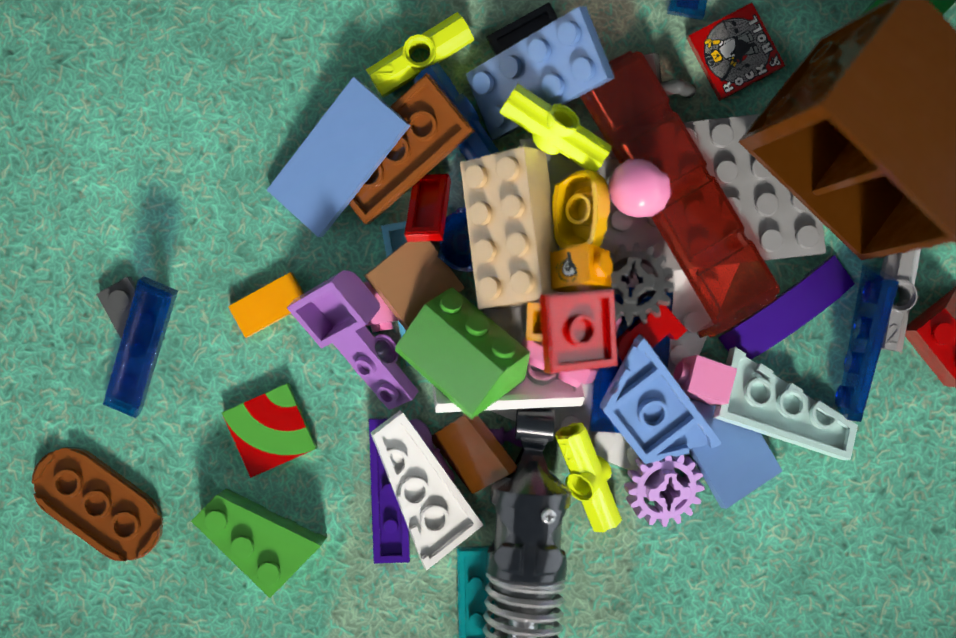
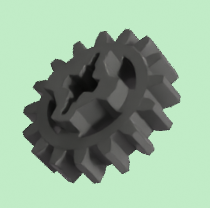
M637 242L634 243L632 251H627L626 247L620 244V254L615 256L610 252L613 264L611 273L612 288H607L614 289V293L619 294L624 301L623 305L615 301V320L617 321L621 315L625 316L627 325L631 326L634 317H639L643 324H647V314L651 312L654 316L660 317L659 304L669 306L671 303L670 298L665 293L674 292V283L665 280L673 277L672 268L662 269L666 264V257L662 255L655 259L654 247L652 246L644 253L640 251V246ZM627 263V265H625V266H624L622 269H620L619 271H614V270H615L616 268H618L619 266H621V265ZM646 264L652 268L657 277H655V274H647L642 265ZM636 271L639 284H636L632 297H630L627 285L631 283V279ZM646 297H653L647 303L639 306V303Z

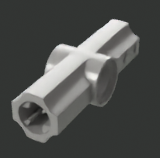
M921 249L912 250L907 253L887 255L883 258L879 284L872 293L875 307L867 346L902 352L909 312L918 299V292L914 285ZM893 287L899 292V301L896 305L889 299V293Z

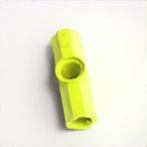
M456 12L423 34L411 36L406 40L404 46L367 68L366 72L384 98L413 80L428 66L434 65L437 62L440 63L473 42L474 37L463 17ZM418 48H424L430 52V55L426 61L415 62L411 59L412 52Z
M520 84L515 86L499 112L530 132L533 142L540 150L552 155L560 152L586 170L597 172L611 151L612 146L580 125V120L572 109L562 104H553L551 106Z
M583 422L572 423L560 428L554 435L570 472L566 477L565 484L571 490V495L582 502L594 532H605L617 527L622 519L607 483L612 474L610 465L604 458L596 454Z

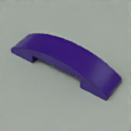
M832 255L804 275L805 277L750 317L744 318L719 336L718 339L728 353L729 349L737 347L746 353L745 356L752 360L824 311L855 284L837 257Z

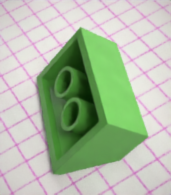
M453 287L430 300L422 307L395 346V351L470 419L476 417L525 380L530 351Z

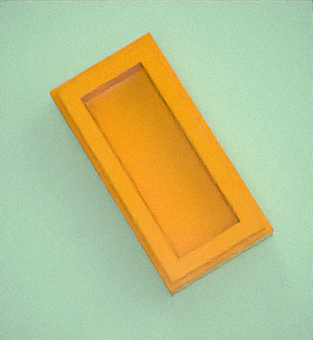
M289 272L231 304L228 308L244 337L248 338L290 315L291 312L287 309V306L295 298L304 294L293 272Z

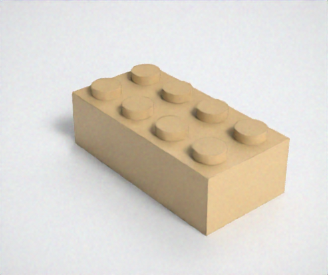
M522 146L460 162L478 309H504L527 305V303H540V294L563 293L552 290L550 253L559 250L553 227L552 195L546 153L542 150Z

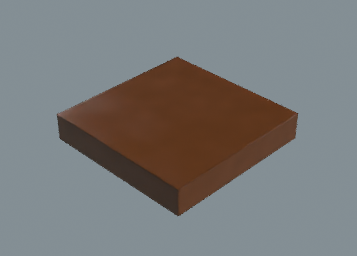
M464 413L432 435L433 444L436 448L440 449L442 456L472 494L510 475L517 468L515 462L479 415L470 419Z

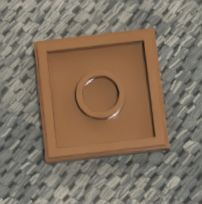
M406 241L364 275L405 330L408 329L427 302L451 287L458 292L465 288L430 241Z

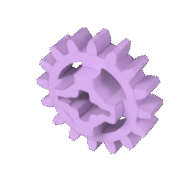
M667 456L660 461L644 464L641 459L637 458L635 460L639 467L637 471H627L628 476L633 481L624 484L625 490L630 494L626 497V500L631 508H633L639 519L644 517L649 525H653L658 519L663 527H667L670 518H673L679 524L681 523L680 514L683 512L690 516L693 514L690 508L692 503L701 504V500L696 495V492L705 490V486L699 481L703 474L695 467L696 463L689 456ZM674 468H678L681 471H683L684 477H681L678 473H676L674 471ZM644 497H647L649 501H653L654 506L646 503Z

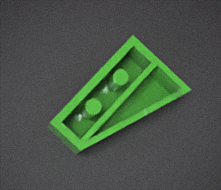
M227 488L218 493L191 520L269 598L322 546L327 538L296 524L297 522L277 515L267 510L266 507Z

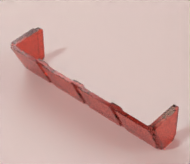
M630 50L609 61L614 79L580 97L605 140L612 146L611 150L620 165L628 159H643L644 161H651L660 171L668 175L671 195L665 208L651 216L712 320L696 333L699 338L705 336L711 338L727 331L776 300L775 295L779 294L780 287L754 242L746 237L744 225L717 179L709 174L706 168L707 162L677 112L672 111L668 104L669 98L641 52L636 51L633 53Z

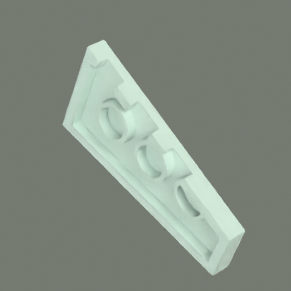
M737 347L729 349L726 365L737 368L729 403L716 405L713 418L840 460H851L857 424L823 402H816L802 393L803 390L793 383L783 381L773 374V370L762 363L757 364L745 356L746 353Z

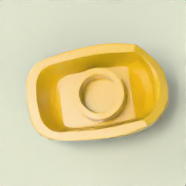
M576 171L555 184L552 202L555 239L560 248L567 249L586 243L601 247L604 234L607 231V218L610 213V193L606 179L596 171Z

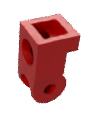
M659 304L660 317H656L650 312L647 314V324H643L639 318L617 338V359L623 362L634 339L638 335L645 338L650 347L653 348L665 336L672 340H678L688 330L667 306Z

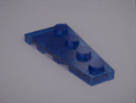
M862 265L848 351L844 360L842 385L837 388L835 395V404L840 413L847 420L861 422L899 284L897 279L879 268Z

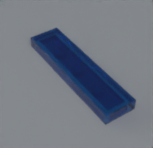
M145 276L138 280L103 405L134 418L140 415L178 290Z

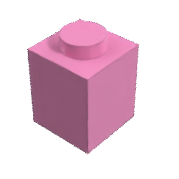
M694 355L682 358V361L675 368L673 378L688 398L712 406L725 405L729 403L737 368Z

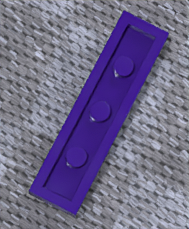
M390 417L369 419L374 564L409 563L411 560L410 532L370 433Z

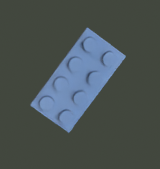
M580 6L466 73L492 140L500 139L521 128L499 113L517 84H520L552 106L553 104L565 105L615 78L587 7Z

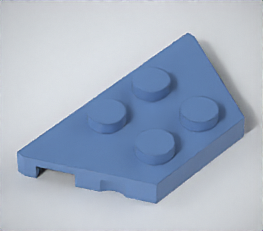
M638 335L634 339L599 405L644 464L660 461L667 456L677 457L689 454V449L709 445L711 448L718 447L722 442L645 338Z

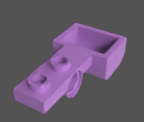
M348 270L341 271L295 298L287 306V309L321 349L331 343L334 344L388 410L413 400L419 392L396 364L399 354L395 351V341L386 334H379L374 337L365 327L380 310V303L355 273Z

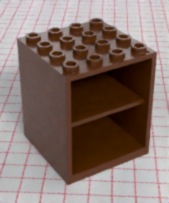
M886 0L821 37L738 141L861 260L876 257L882 258L887 255L956 243V29L928 0Z

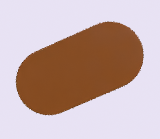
M64 447L46 454L36 465L32 475V484H34V497L39 507L104 556L115 561L136 560L151 552L160 541L163 533V517L158 504L148 494L89 451L82 448Z

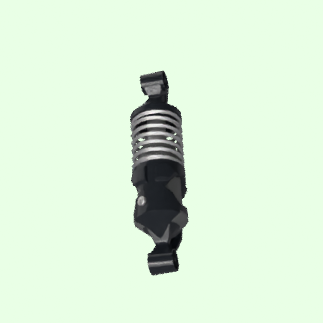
M551 408L517 409L515 440H521L522 449L515 461L517 468L510 475L490 486V502L495 504L497 510L495 539L492 545L489 546L486 556L487 573L485 575L490 582L485 587L489 594L484 601L488 608L483 615L487 622L482 629L486 636L485 638H501L506 636L508 638H559L556 634H559L563 629V626L557 622L564 615L558 606L563 604L565 599L558 593L566 587L564 583L567 576V556L565 551L561 549L562 519L567 508L571 506V490L547 468L543 456V450L547 442H552L554 436L555 411ZM495 613L502 617L492 619L490 616ZM538 623L549 625L555 628L538 629ZM491 627H494V628H496L497 630H500V631H496V632H494V633H491V632H490V628H491Z

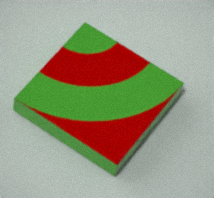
M289 383L221 412L250 478L318 448Z

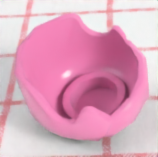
M643 159L626 160L615 168L609 180L610 200L619 211L628 216H654L665 208L671 195L668 175L660 171L651 161H644Z

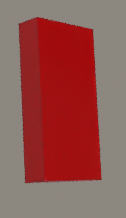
M428 174L412 186L404 232L407 242L443 241L451 187L449 174Z

